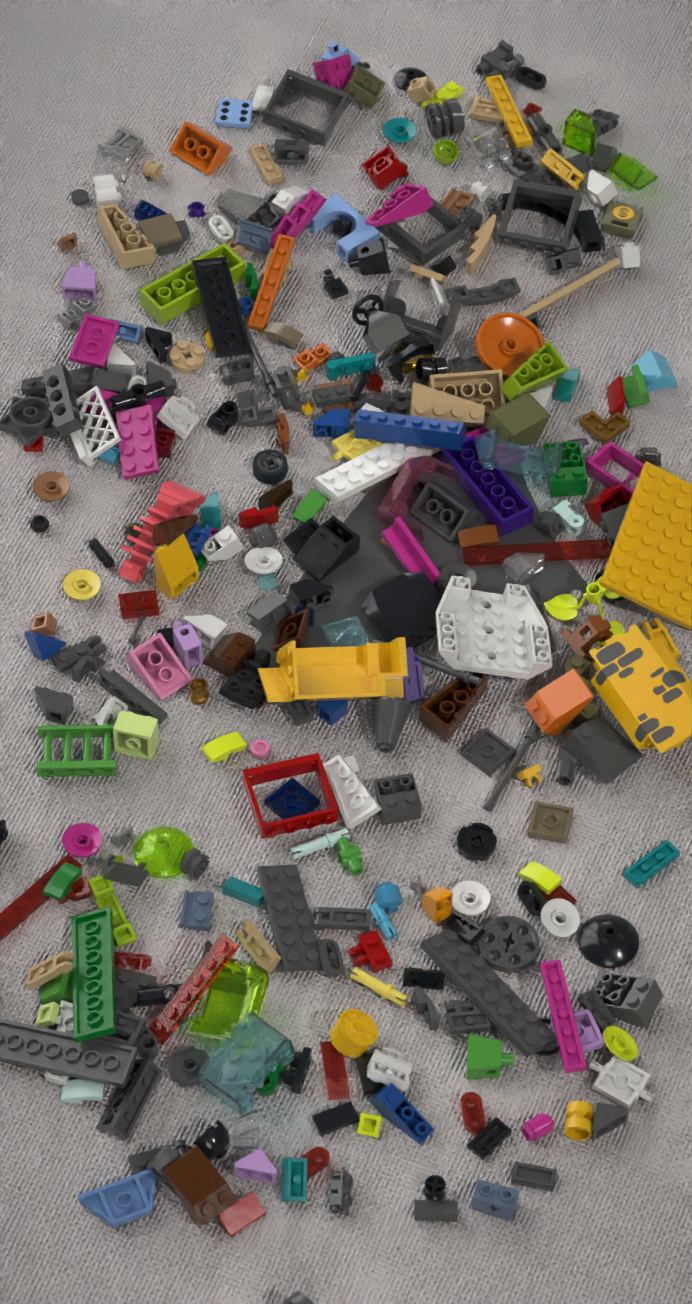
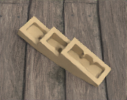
M495 214L474 234L469 258L465 263V273L472 275L481 264L490 248L496 228Z

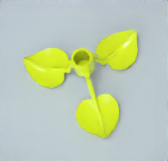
M601 576L595 583L587 585L586 593L583 594L579 605L575 596L561 594L550 601L544 602V606L547 612L555 619L570 621L577 617V609H580L587 599L591 604H597L599 614L604 620L601 608L602 597L605 595L609 599H616L621 596L602 587L599 584ZM615 620L609 621L611 625L609 630L613 632V636L618 633L620 636L625 634L624 628L619 622ZM599 641L596 642L601 646L607 645L605 641L602 643H600Z

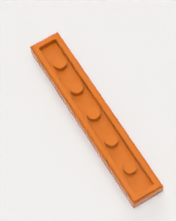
M278 234L247 323V328L259 331L265 330L296 238Z

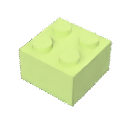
M120 710L113 727L115 752L152 760L159 743L158 719Z

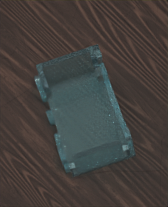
M249 1012L199 1071L201 1083L206 1090L242 1116L245 1111L248 1112L253 1107L254 1096L252 1092L262 1086L268 1073L273 1072L278 1064H289L293 1060L295 1050L292 1041L259 1016Z

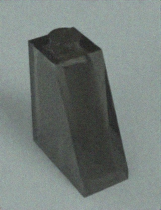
M229 189L216 199L220 211L238 226L240 219L258 223L271 211L266 199Z

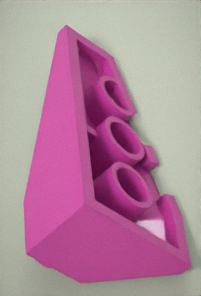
M409 183L403 184L390 195L391 199L382 203L383 207L373 212L365 221V224L378 227L427 212L428 208L433 205L427 188Z

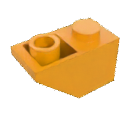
M439 886L422 894L421 906L433 923L444 921L451 915L453 892Z

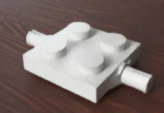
M616 1055L604 1066L594 1060L590 1063L589 1068L599 1073V1077L594 1082L592 1089L626 1107L628 1110L639 1097L647 1100L649 1103L653 1101L655 1095L644 1090L651 1076L647 1072L618 1058Z

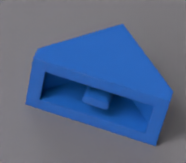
M26 630L24 633L33 656L42 660H46L66 644L65 641L56 637Z

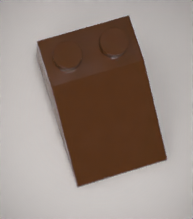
M195 1146L162 1170L195 1225L207 1224L238 1201L228 1183L198 1146Z

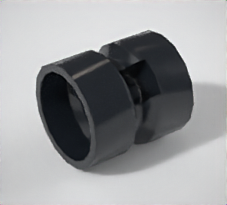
M418 358L416 376L419 381H428L430 375L447 374L445 358H433L432 360L430 358Z

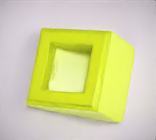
M361 1112L357 1133L378 1138L383 1116Z

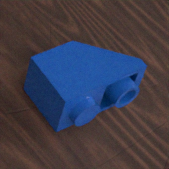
M331 409L313 422V437H340L349 432L350 409Z
M347 700L317 701V715L331 726L348 711Z

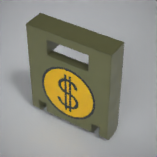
M610 200L600 228L602 231L634 238L644 208L640 207L637 210V206L620 202L614 204V201ZM611 222L627 225V227L611 224Z

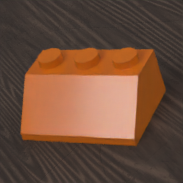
M185 121L170 152L205 174L210 175L226 162L233 147L196 124Z

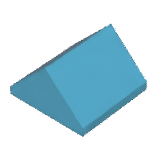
M651 349L632 364V366H639L648 392L677 386V381L666 357Z

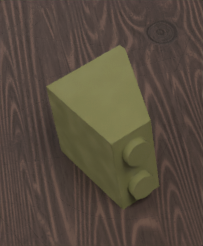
M525 393L492 411L485 427L506 449L537 444L551 415L530 393Z

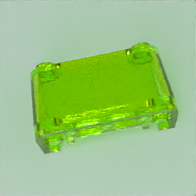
M209 955L205 970L207 975L212 978V983L202 1017H194L189 1022L187 1035L236 1049L249 1048L269 984V973L251 961Z

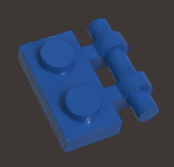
M195 523L184 532L194 557L202 551L204 542L209 539L212 530L210 525H206L202 529L199 523Z

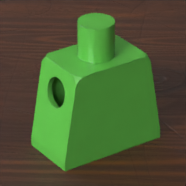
M469 1034L467 1080L499 1077L501 1065H514V1053H502V1042L500 1040Z

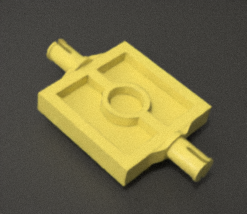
M352 429L332 441V447L338 452L331 455V459L334 462L341 458L350 461L382 445V443L378 440L355 438V431Z

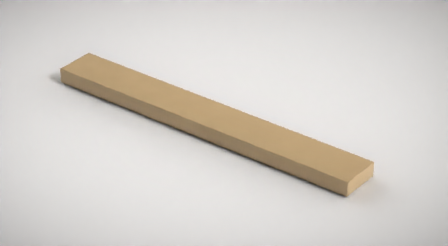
M615 258L523 310L518 315L527 317L534 312L539 313L612 272L621 264L619 258Z

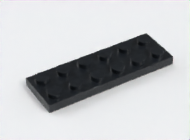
M227 257L192 260L191 265L215 358L250 354L251 348Z

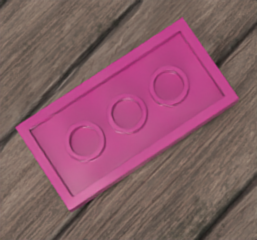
M146 405L116 412L117 428L122 439L119 442L124 480L159 473L153 407Z

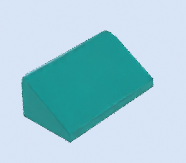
M580 369L568 370L560 377L553 399L571 403L580 377Z
M218 493L207 496L206 501L200 505L202 529L206 525L221 529Z
M232 876L222 885L223 894L259 908L264 899L261 888Z
M285 1157L282 1159L281 1201L306 1202L307 1158Z

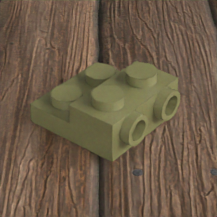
M357 64L343 91L348 92L349 98L356 99L363 107L372 109L380 97L385 82Z

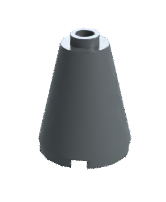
M380 696L373 700L376 747L381 752L389 753L396 748L411 711L410 703L399 697L389 700L388 696Z

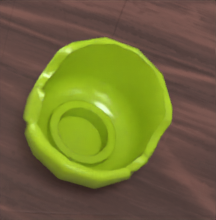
M441 139L438 143L434 144L433 155L436 161L447 165L453 163L458 158L459 149L453 141Z

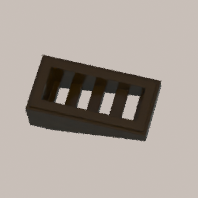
M289 479L259 497V509L263 510L273 505H276L277 508L280 507L293 494V481Z

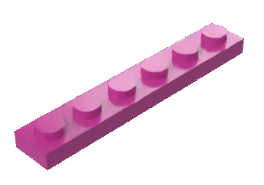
M561 960L540 962L541 975L565 1074L586 1071L584 1054Z

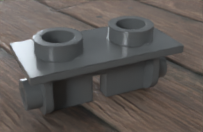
M465 205L460 212L454 211L459 215L458 219L471 229L474 227L479 229L478 225L483 219L481 213L469 205Z
M594 988L579 996L578 1002L584 1010L589 1009L601 1034L608 1026L618 1022Z
M341 1167V1172L335 1171L331 1175L330 1191L337 1192L330 1194L329 1209L333 1214H338L340 1210H343L346 1215H349L350 1207L352 1206L350 1193L351 1187H353V1178L344 1167Z

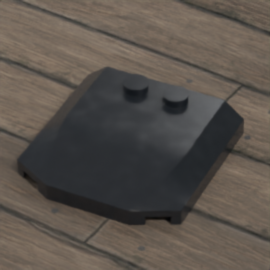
M424 572L402 573L371 590L361 605L360 610L383 642L389 643L398 637H405L406 647L415 648L437 636L435 613L442 596Z

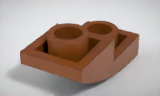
M284 413L277 415V423H275V428L278 432L276 444L279 449L283 450L284 454H288L289 426Z
M496 525L478 526L457 531L462 550L477 546L484 548L500 543Z

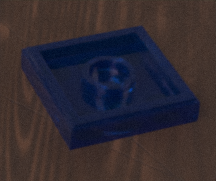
M292 777L266 798L264 804L281 819H287L312 812L320 805V800Z

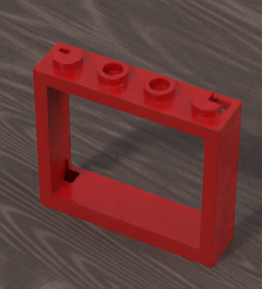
M319 753L242 770L243 785L261 839L273 838L276 835L293 833L301 829H311L315 826L332 824L338 821V807ZM315 771L328 809L264 824L252 786Z

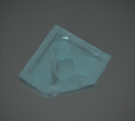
M358 616L321 626L326 642L330 646H363L366 643H370Z

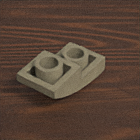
M270 321L262 332L277 343L280 339L294 349L304 336V334L296 329L274 321Z

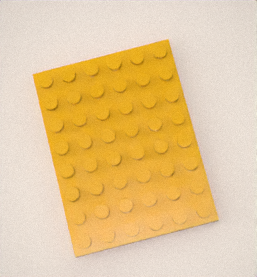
M646 461L643 464L599 584L692 631V484Z

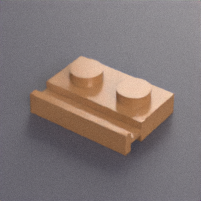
M453 187L440 205L458 218L459 215L454 211L460 212L465 205L471 206L475 201V196L461 190L457 191Z

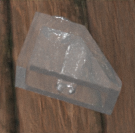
M515 553L503 561L502 575L513 584L521 585L544 568L545 555L540 553Z

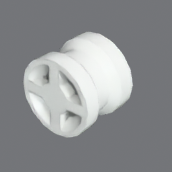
M476 181L470 188L469 194L477 197L479 202H484L489 197L491 189L488 186H484L481 181Z

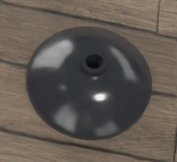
M603 914L592 917L583 924L578 936V946L582 955L592 964L602 968H618L628 964L636 956L639 948V936L635 927L626 919L612 914Z

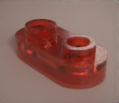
M114 952L115 967L124 968L129 965L135 966L134 968L138 970H146L147 967L151 966L152 956Z
M465 1093L460 1103L464 1127L470 1133H479L485 1127L482 1099L477 1093Z
M315 1147L299 1157L307 1158V1180L325 1169L330 1162V1154L323 1147ZM316 1159H322L323 1161L317 1162Z

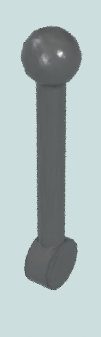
M145 612L139 613L138 623L133 635L129 638V642L132 644L136 642L138 630L142 621L146 618Z

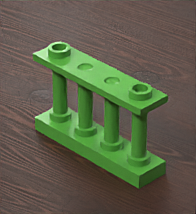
M104 723L102 725L53 726L46 724L38 726L39 738H44V760L37 761L38 777L117 776L116 760H111V737H114V725ZM103 737L102 760H91V738ZM52 738H64L62 761L51 760ZM72 738H83V760L81 761L71 760Z

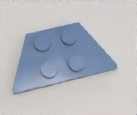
M148 1169L78 1195V1200L107 1225L115 1228L153 1213L156 1175Z

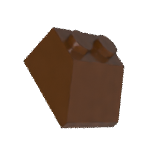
M241 632L225 635L206 657L203 664L231 677L239 667L241 668L242 660L245 657L248 660L253 654H256L255 639Z

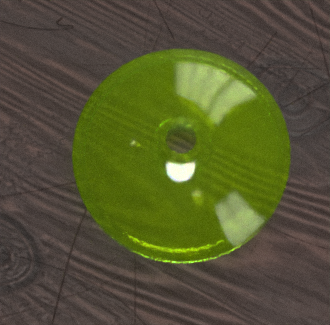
M169 826L155 827L147 830L137 839L134 846V859L137 866L141 862L147 864L142 871L148 870L149 876L172 878L182 873L179 869L181 861L193 849V844L188 835L177 828Z

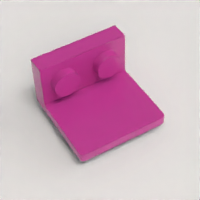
M349 54L313 63L317 81L344 90L353 72Z

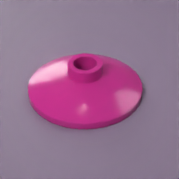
M77 823L70 826L64 832L62 844L65 851L72 856L80 858L89 857L100 849L102 834L92 824Z

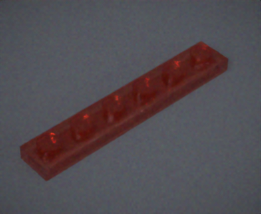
M221 934L148 1028L157 1037L158 1044L164 1045L239 948L225 934Z

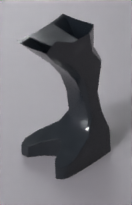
M426 333L419 339L412 341L404 350L397 354L389 355L382 361L398 383L402 384L404 382L403 363L418 355H436L434 344Z

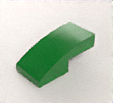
M247 262L245 287L250 288V298L252 301H255L258 295L257 274L253 265Z
M65 862L49 880L43 890V895L61 901L71 892V885L82 876V868Z

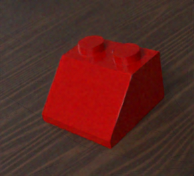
M616 485L609 486L583 505L590 519L600 527L599 522H601L602 513L628 504L630 500L623 486Z

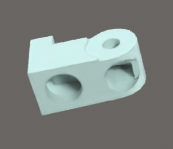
M565 499L552 508V513L560 515L565 527L564 530L569 535L578 536L582 533L584 519L570 509L571 503Z

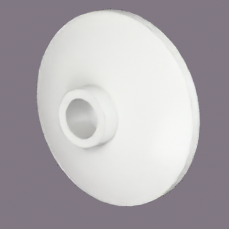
M257 547L246 554L245 565L254 573L269 574L281 567L282 556L273 548L264 547L260 549Z
M463 881L456 884L451 890L453 892L452 907L462 915H479L490 904L489 891L479 882Z
M552 899L543 906L541 911L542 924L553 936L560 938L569 937L579 927V913L575 906L565 899Z

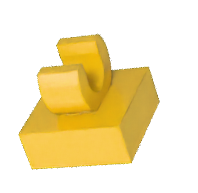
M539 763L516 773L519 781L525 779V784L528 788L533 786L531 778H534L536 783L542 781L540 775L536 774L542 771Z

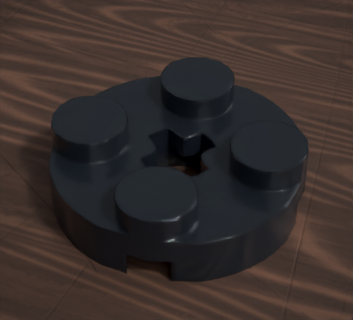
M472 823L471 826L462 827L458 832V853L468 859L483 862L496 850L497 837L493 833L492 828L486 824ZM480 839V844H474L472 840Z

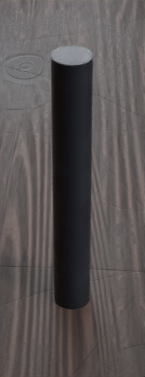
M369 370L364 371L351 396L352 402L358 401L371 375Z

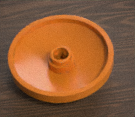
M510 312L497 313L488 317L478 329L475 337V348L480 361L488 370L502 369L504 379H508L545 344L542 334L530 320Z

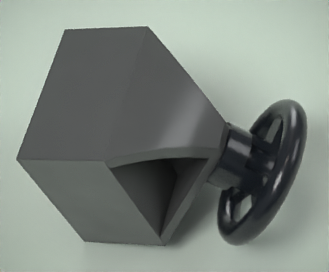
M370 294L356 302L352 310V318L356 324L365 326L362 338L370 352H374L376 355L404 339L409 333L399 315L383 312L384 302L382 298L378 295ZM372 300L369 305L359 308L364 302ZM377 303L379 304L378 310L375 308ZM357 314H363L367 320H360Z

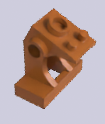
M600 614L588 617L585 623L574 632L567 628L560 632L572 650L590 663L593 661L589 654L591 646L597 641L602 643L613 636V632L609 630L611 629L610 623L607 619L603 620ZM591 630L593 633L584 639L583 636Z

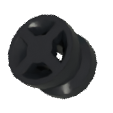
M338 217L333 224L332 232L334 234L339 233L342 237H345L351 232L352 222L349 220L344 221L343 218Z
M429 1176L424 1183L425 1198L427 1200L441 1201L445 1196L446 1182L441 1176Z

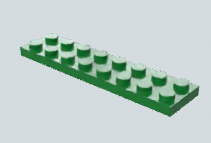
M106 907L72 917V952L74 953V960H72L73 1038L76 1043L116 1033L113 911L111 907Z

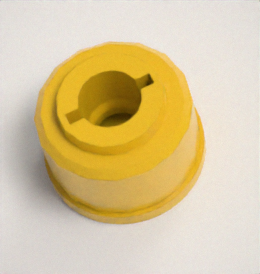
M357 1009L343 1011L330 1030L332 1044L340 1053L348 1057H360L378 1038V1028L374 1020L365 1012Z

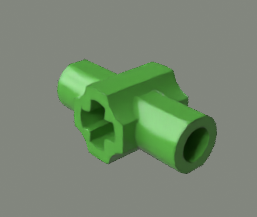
M347 837L339 839L336 844L340 850L337 851L341 866L343 868L348 867L352 876L360 875L364 869L361 865L363 858L359 847L356 845L352 846Z

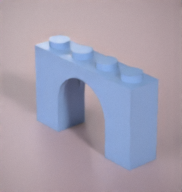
M337 194L327 198L318 213L306 226L315 234L325 227L334 224L338 217L343 218L344 221H351L354 231L337 241V254L347 263H349L348 258L358 256L357 247L359 245L380 239V232L374 226L366 225L365 221L367 219L362 217L355 208H352Z

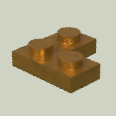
M593 411L579 419V425L604 445L629 428L631 423L619 412L607 420H603Z

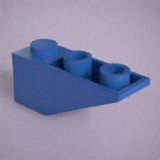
M393 1083L383 1086L369 1100L385 1119L418 1144H421L434 1131L431 1125Z

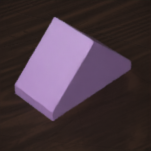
M261 1148L234 1164L235 1177L276 1184L277 1170Z

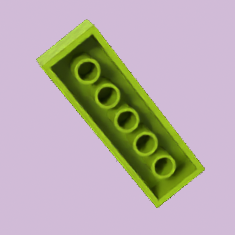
M225 243L194 259L200 260L226 256L233 284L245 278L246 263ZM192 261L140 289V305L161 325L201 303L191 265Z

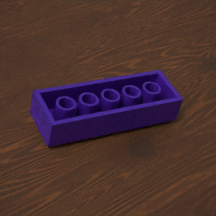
M474 435L465 438L466 440L461 451L442 449L443 466L492 525L497 526L501 537L532 523L534 507Z

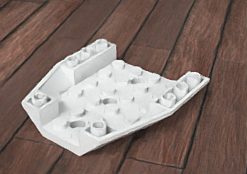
M451 576L435 615L438 652L452 669L530 679L552 668L548 626L525 586L507 583L503 594L471 590L470 578Z

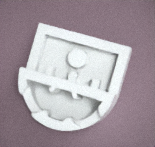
M175 395L162 406L156 416L170 429L175 430V433L182 439H185L190 434L194 425L199 421V416H196L194 411L196 409L195 405L189 399L183 396L176 398Z
M384 1047L382 1051L378 1049L374 1051L367 1066V1077L374 1082H381L386 1085L393 1083L398 1090L406 1092L409 1086V1074L413 1066L411 1062L406 1063L403 1060L402 1053Z

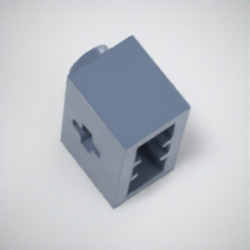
M478 1179L472 1197L471 1210L513 1221L520 1190Z

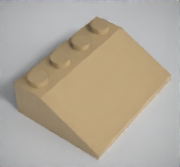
M502 369L430 375L428 379L430 388L484 405L483 425L486 424L492 411L505 405V394L500 388L503 384Z

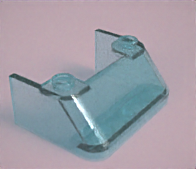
M498 429L476 437L475 447L479 463L483 465L484 469L492 470L496 468L531 476L537 481H544L545 478L556 475L560 471L563 444L555 445L546 450L498 440Z

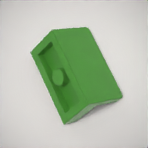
M638 365L631 366L633 375L622 378L624 395L629 408L650 403L648 389Z

